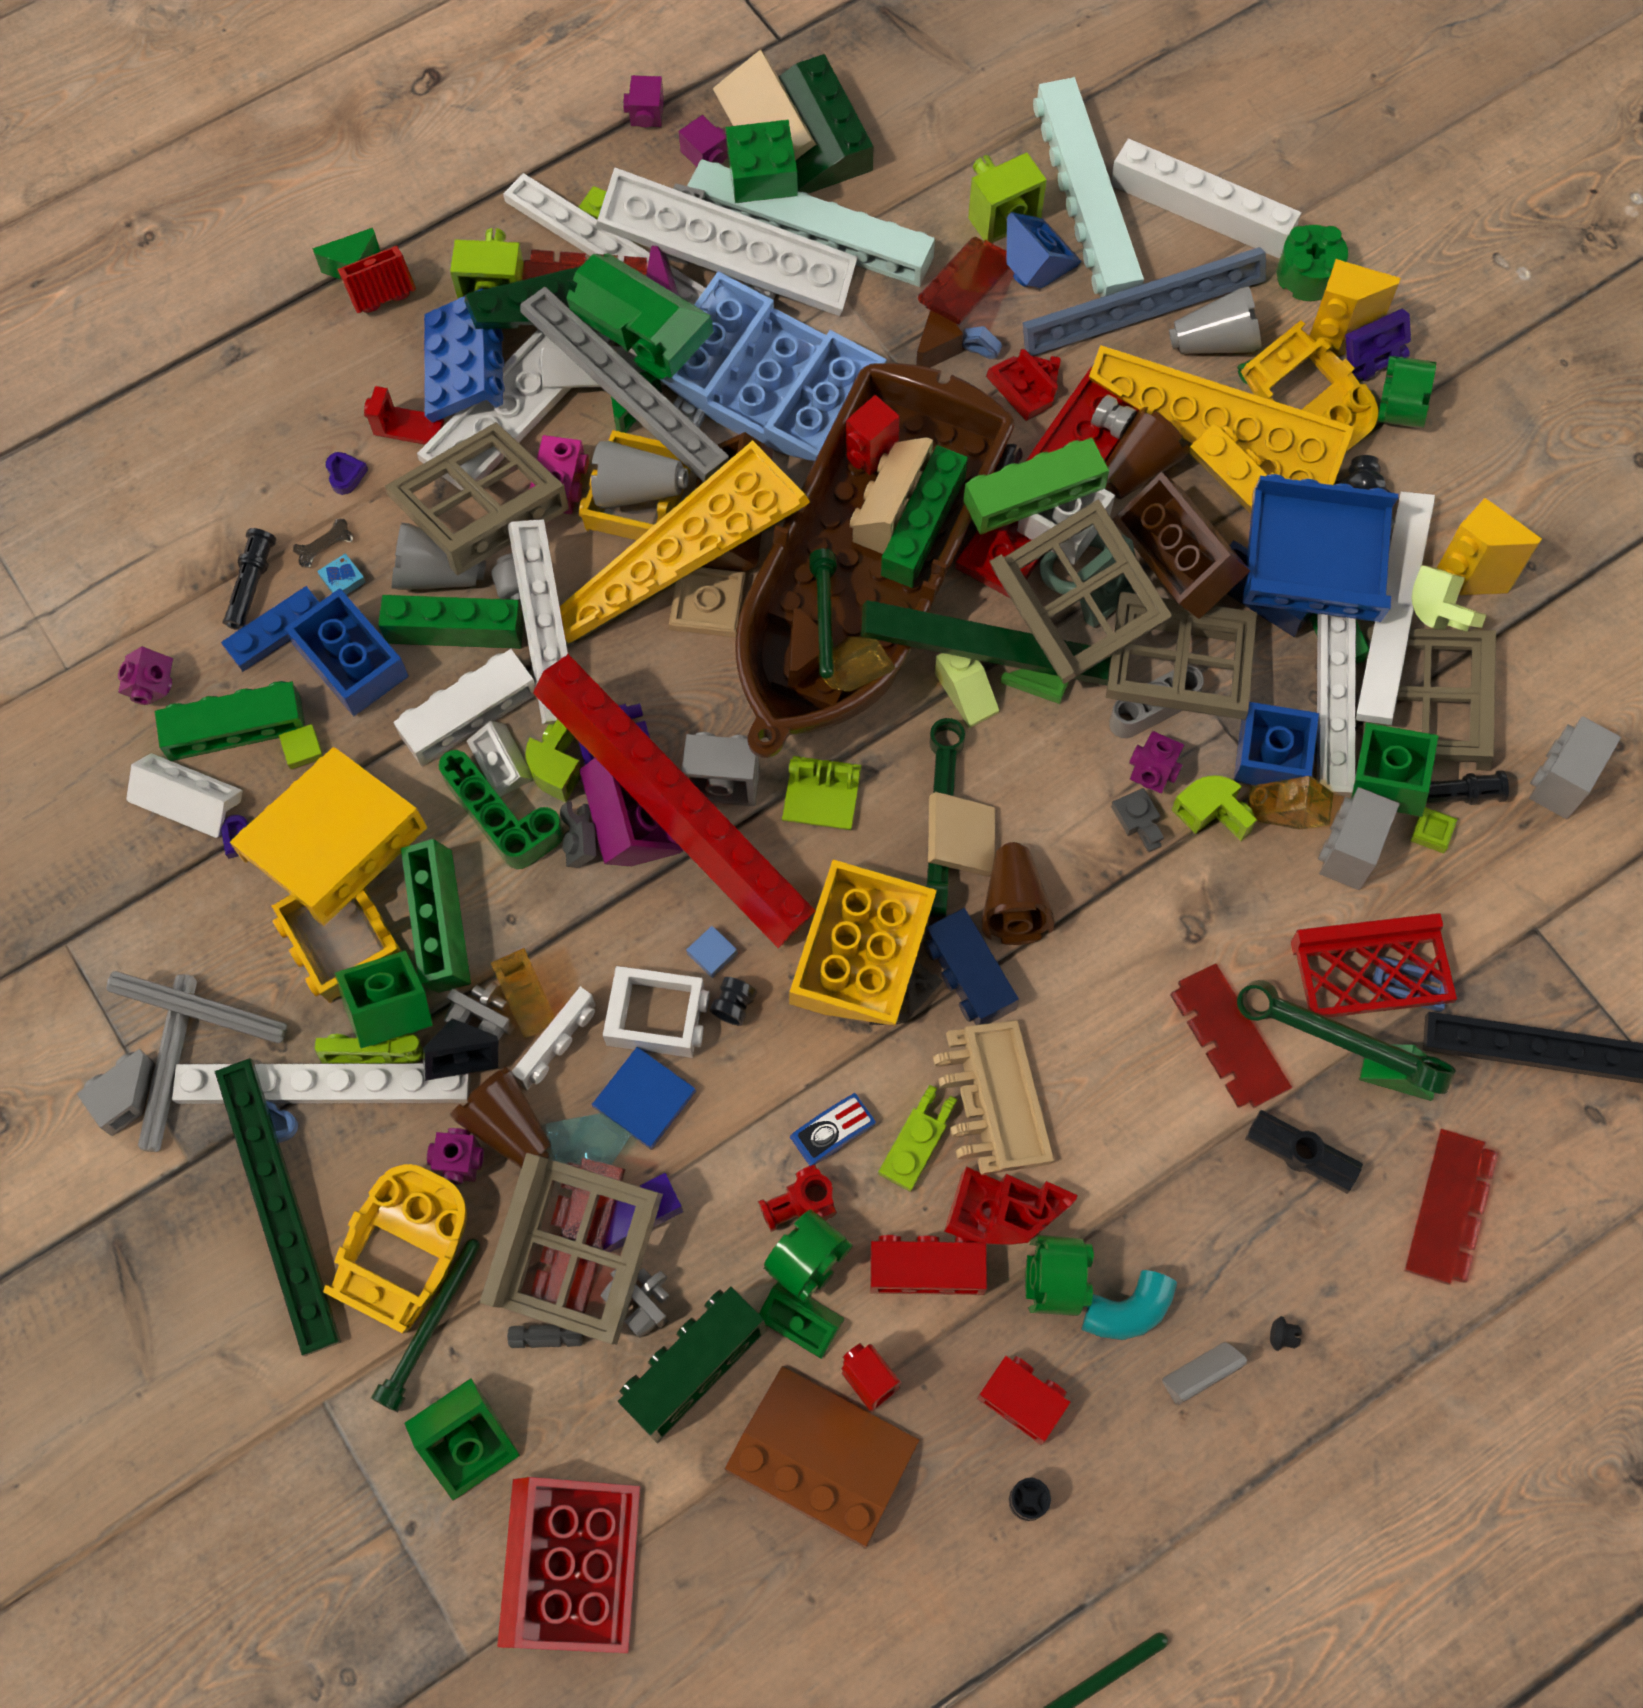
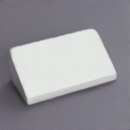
M489 721L467 740L486 780L499 797L533 780L529 767L504 723Z

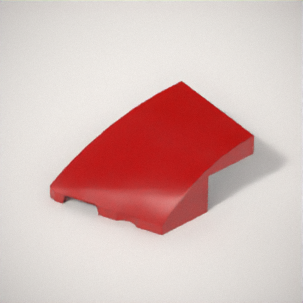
M966 1166L960 1176L944 1232L970 1241L987 1244L1010 1245L1028 1243L1074 1204L1078 1195L1048 1181L1039 1189L1008 1174H1005L1000 1182L987 1175H981L980 1172Z

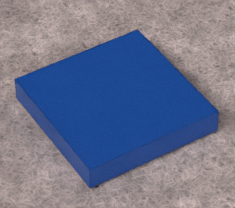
M636 1047L592 1103V1107L652 1150L695 1094L696 1090L668 1068Z

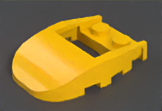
M1300 320L1247 363L1241 373L1254 395L1273 400V393L1270 389L1307 358H1310L1332 385L1301 410L1355 427L1346 450L1348 451L1375 427L1378 419V406L1375 397L1366 384H1360L1352 373L1355 369L1347 359L1342 361L1329 350L1332 346L1322 337L1317 341L1311 338L1302 330L1306 324Z
M412 1164L399 1165L386 1171L368 1192L369 1197L361 1209L354 1211L348 1223L350 1228L343 1246H339L334 1260L339 1266L332 1286L325 1285L323 1290L327 1295L402 1334L408 1332L442 1287L467 1223L466 1203L458 1188L446 1178L426 1168ZM375 1226L439 1258L420 1296L355 1263Z

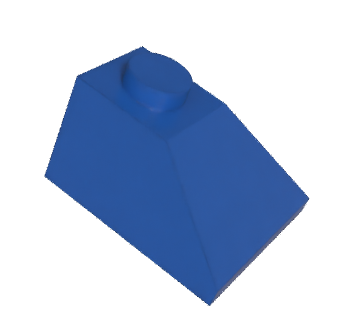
M1014 212L1007 216V265L1013 270V277L1020 285L1043 288L1081 263V260L1044 219Z

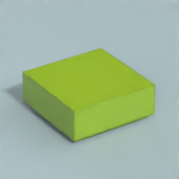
M312 724L279 735L290 769L315 762L323 756L315 728Z
M1425 807L1423 817L1418 816L1410 841L1444 854L1448 848L1457 819Z

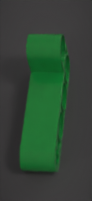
M451 750L440 758L439 770L447 787L508 866L514 869H524L562 842L564 830L556 811L548 807H540L518 821L468 755L463 751ZM458 769L460 772H463L465 779L461 781L459 775L454 770ZM475 793H485L478 801L470 800V797ZM496 818L505 819L498 827L489 826L492 820ZM544 824L554 825L553 829L547 833L538 832L539 828ZM513 845H525L521 852H509Z

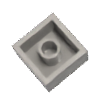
M1584 716L1579 719L1574 727L1567 724L1560 737L1554 741L1546 754L1547 759L1543 766L1539 767L1530 784L1535 786L1529 799L1568 819L1591 792L1621 737Z
M698 732L695 735L686 734L682 772L712 803L756 806L760 764L759 757L754 755L749 749L748 736L716 737L709 732Z
M1359 787L1352 799L1345 797L1340 810L1336 812L1330 826L1332 831L1329 838L1325 841L1319 854L1318 860L1323 862L1319 874L1360 890L1377 864L1400 803Z

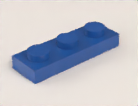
M305 586L221 643L241 671L244 672L289 642L290 638L284 627L317 605L319 601L308 587Z

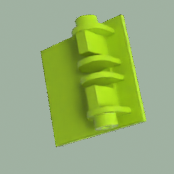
M793 756L789 764L790 775L782 821L851 830L862 765Z

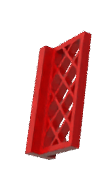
M1441 913L1297 930L1291 940L1293 955H1297L1308 1010L1330 1018L1455 1003L1457 996L1441 930L1444 927ZM1433 943L1436 957L1431 964L1412 952L1417 944ZM1404 945H1411V947L1407 949ZM1391 947L1403 955L1395 969L1376 956L1382 948ZM1370 949H1376L1373 952V954L1370 951H1368ZM1355 951L1368 960L1359 973L1341 961L1346 952ZM1340 953L1337 958L1332 954ZM1320 955L1332 965L1322 977L1310 969L1307 957ZM1406 959H1409L1425 970L1417 983L1398 971ZM1371 963L1390 975L1381 988L1362 976ZM1436 963H1438L1439 970L1434 967ZM1335 967L1354 979L1345 992L1326 980ZM1430 973L1442 982L1445 994L1432 995L1420 985ZM1392 978H1395L1411 989L1406 998L1396 999L1384 991ZM1312 979L1318 983L1315 988ZM1357 982L1376 994L1370 1003L1361 1004L1348 995ZM1321 986L1340 998L1334 1007L1318 1009L1315 994ZM1414 993H1417V994L1420 995L1421 997H1412V996L1414 995ZM1379 997L1382 998L1383 1000H1385V1001L1376 1002V1000H1377ZM1343 1001L1349 1004L1345 1006H1340Z

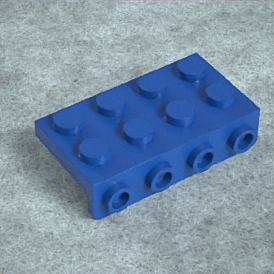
M465 296L424 314L425 417L432 423L485 400L489 401L495 408L503 405L505 386L503 383L504 359L502 356V341L504 336L502 329H475L464 302Z

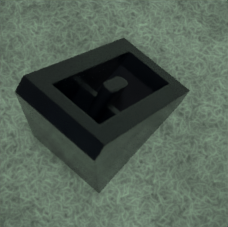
M452 1018L423 1048L425 1081L497 1069L499 1052L497 1036Z

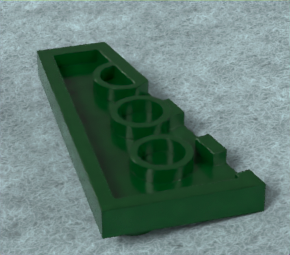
M581 266L465 294L464 302L475 329L518 328L519 325H534L521 313V303L544 287L569 308L567 295L569 289L573 292L576 290L577 283L573 281V278Z

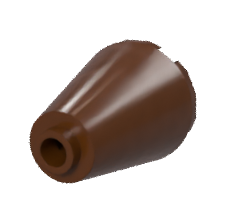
M1143 407L1137 412L1106 462L1109 475L1105 490L1114 494L1118 499L1126 497L1154 479L1161 471H1167L1190 454L1188 444L1182 448L1179 443L1183 436L1175 426L1157 411H1154L1151 415L1146 413L1148 407Z
M1009 842L995 852L982 917V931L990 940H992L991 935L1001 938V944L1005 945L1034 943L1042 939L1041 933L1049 930L1050 934L1053 931L1055 924L1054 915L1029 848L1017 842Z
M507 1065L502 1070L495 1072L470 1093L467 1099L468 1102L464 1106L459 1104L450 1113V1117L456 1123L521 1169L526 1153L545 1158L551 1156L546 1151L551 1146V1143Z

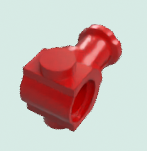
M811 1165L798 1171L795 1174L796 1182L786 1186L787 1193L769 1201L764 1199L758 1201L770 1232L775 1231L779 1224L795 1217L800 1218L810 1209L825 1221L837 1214L833 1201L832 1183L828 1177L821 1174L816 1165ZM813 1186H820L825 1189L827 1195L823 1200L814 1202L807 1198V1190Z

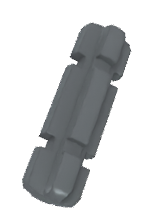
M530 1325L529 1329H526L524 1326H511L507 1334L508 1346L511 1348H525L526 1345L531 1346V1348L561 1347L562 1344L572 1347L581 1346L584 1340V1335L555 1325Z

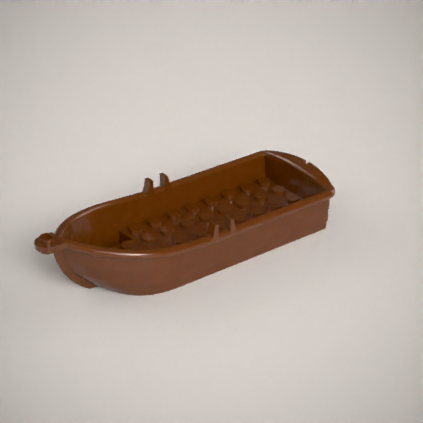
M874 363L863 367L858 373L801 487L810 503L786 517L782 527L776 525L773 545L747 594L739 616L735 641L736 664L743 692L756 716L747 737L749 749L754 755L761 758L773 757L781 751L789 735L819 731L855 717L876 703L893 684L912 647L861 637L863 604L866 600L924 612L930 611L972 520L964 503L965 483L978 475L987 476L994 473L1014 429V420L1011 414L981 389L954 375H951L948 383L941 384L938 382L941 376L940 370L913 364ZM874 395L879 397L899 415V442L927 437L933 440L932 453L936 445L968 457L964 483L913 588L881 576L883 554L854 543L853 528L849 527L855 509H861L865 502L863 497L870 480L875 482L879 472L876 470L870 476L862 468L857 469L849 462L847 458L846 420ZM816 549H830L836 554L837 570L830 578L834 674L831 678L824 679L821 677L818 668L795 687H789L787 683L791 623L794 608L802 609L818 626L817 578L810 572L809 556ZM768 738L769 741L762 742L761 739Z

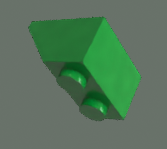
M472 1378L404 1423L415 1450L453 1501L520 1456L492 1407Z

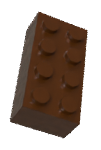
M1162 471L1112 519L1122 533L1133 541L1134 548L1177 603L1198 619L1207 613L1250 572V569L1186 492Z

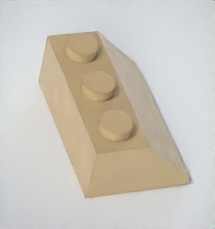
M926 437L895 442L890 453L882 455L877 468L879 475L875 482L870 480L863 497L865 502L861 509H855L850 520L849 527L853 528L854 543L879 553H884L932 456V439Z

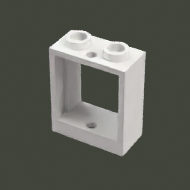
M616 966L603 1031L606 1046L633 1050L638 1047L642 1051L693 1058L694 1047H701L704 1027L698 1025L700 1012L706 1013L709 1004L710 992L704 990L703 979ZM633 984L691 992L683 1038L624 1030Z

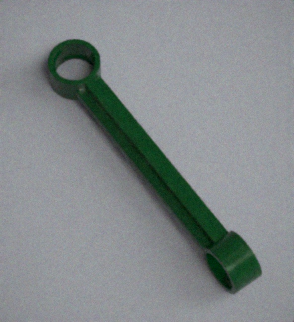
M943 718L936 721L931 728L929 741L931 750L936 754L933 793L939 792L954 796L956 756L962 751L965 740L964 727L959 721L952 718ZM949 730L958 735L959 741L955 745L944 746L936 741L935 735L940 731ZM928 862L926 887L937 890L929 916L945 918L949 867Z
M1264 980L1252 981L1238 994V1009L1243 1016L1250 1020L1259 1021L1266 1017H1271L1411 1077V1080L1417 1086L1427 1091L1445 1094L1449 1090L1456 1070L1443 1060L1431 1056L1419 1057L1279 998L1276 988ZM1250 989H1259L1267 995L1269 999L1268 1010L1259 1012L1249 1005L1247 993Z

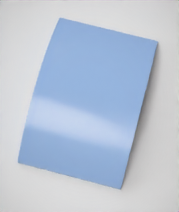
M718 271L694 304V306L711 315L714 332L673 377L668 378L666 376L660 380L686 402L695 406L696 409L703 410L706 416L737 434L746 432L780 453L815 461L860 370L869 364L886 363L887 359L832 330H829L827 335L775 309L773 299Z

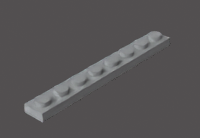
M546 287L521 303V313L703 482L729 461V456Z

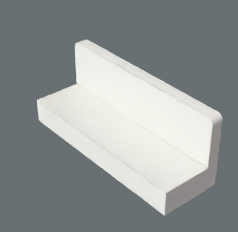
M151 753L131 764L126 799L132 804L217 838L222 835L221 827L225 820L226 811L241 802L243 790Z

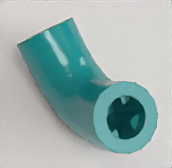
M1142 1270L1132 1296L1126 1300L1113 1301L1093 1294L1092 1304L1087 1308L1081 1330L1099 1337L1126 1340L1145 1335L1162 1322L1173 1301L1178 1284L1174 1279L1164 1274Z

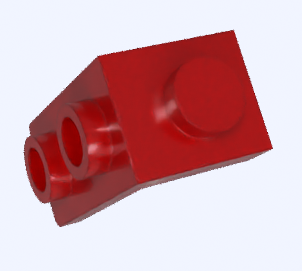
M375 386L371 398H367L364 405V416L368 419L373 435L426 445L443 427L445 422L443 418L432 423L425 417V412L394 407L389 390L384 387Z

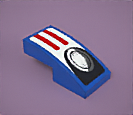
M853 1093L790 1135V1139L809 1166L838 1152L844 1144L872 1129L876 1121L857 1094Z

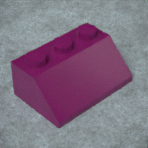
M596 758L579 769L604 864L632 867L677 855L684 851Z

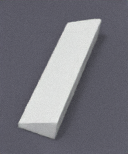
M610 346L637 372H646L634 361L637 354L632 348L626 352L622 346ZM559 347L541 349L540 364L543 388L601 387Z

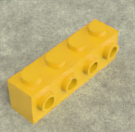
M1214 422L1190 446V454L1251 514L1253 490L1260 476H1267V474L1259 467L1262 462L1253 451L1247 449L1244 452L1235 443L1238 438L1226 425L1220 428Z

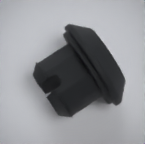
M1280 1316L1272 1324L1270 1343L1276 1351L1281 1350L1283 1346L1295 1349L1301 1342V1339L1295 1336L1301 1335L1302 1330L1299 1325L1286 1323L1284 1317Z

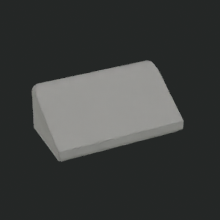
M1224 1342L1165 1376L1162 1382L1174 1403L1180 1405L1246 1365L1247 1359L1229 1343Z

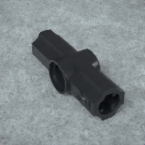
M1263 1110L1258 1112L1245 1140L1283 1159L1292 1170L1307 1172L1346 1194L1350 1192L1362 1170L1363 1163L1325 1144L1316 1133L1301 1131ZM1296 1144L1306 1145L1311 1150L1312 1158L1304 1159L1300 1157L1296 1152Z

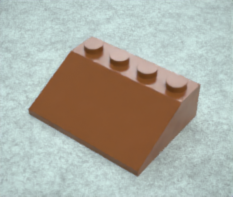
M782 1366L743 1432L725 1470L728 1474L866 1549L919 1443V1439Z

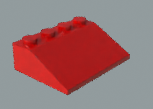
M538 1477L513 1479L497 1647L628 1654L640 1486Z

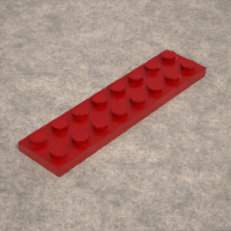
M1090 367L1026 461L1033 459L1039 453H1050L1064 448L1065 445L1072 441H1083L1092 438L1106 463L1120 440L1113 437L1110 430L1106 427L1100 429L1091 424L1096 408L1102 399L1109 394L1117 399L1118 405L1137 409L1091 381L1089 375L1092 367ZM1019 520L980 534L977 530L957 559L955 568L1010 598L994 573L990 561L1001 554L1003 557L1009 555L1030 542L1031 539L1017 531ZM1042 556L1020 569L1026 580Z

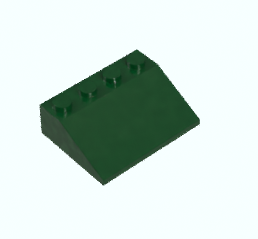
M822 54L796 63L778 76L816 143L815 146L795 161L798 192L809 194L873 171L874 146L826 55Z

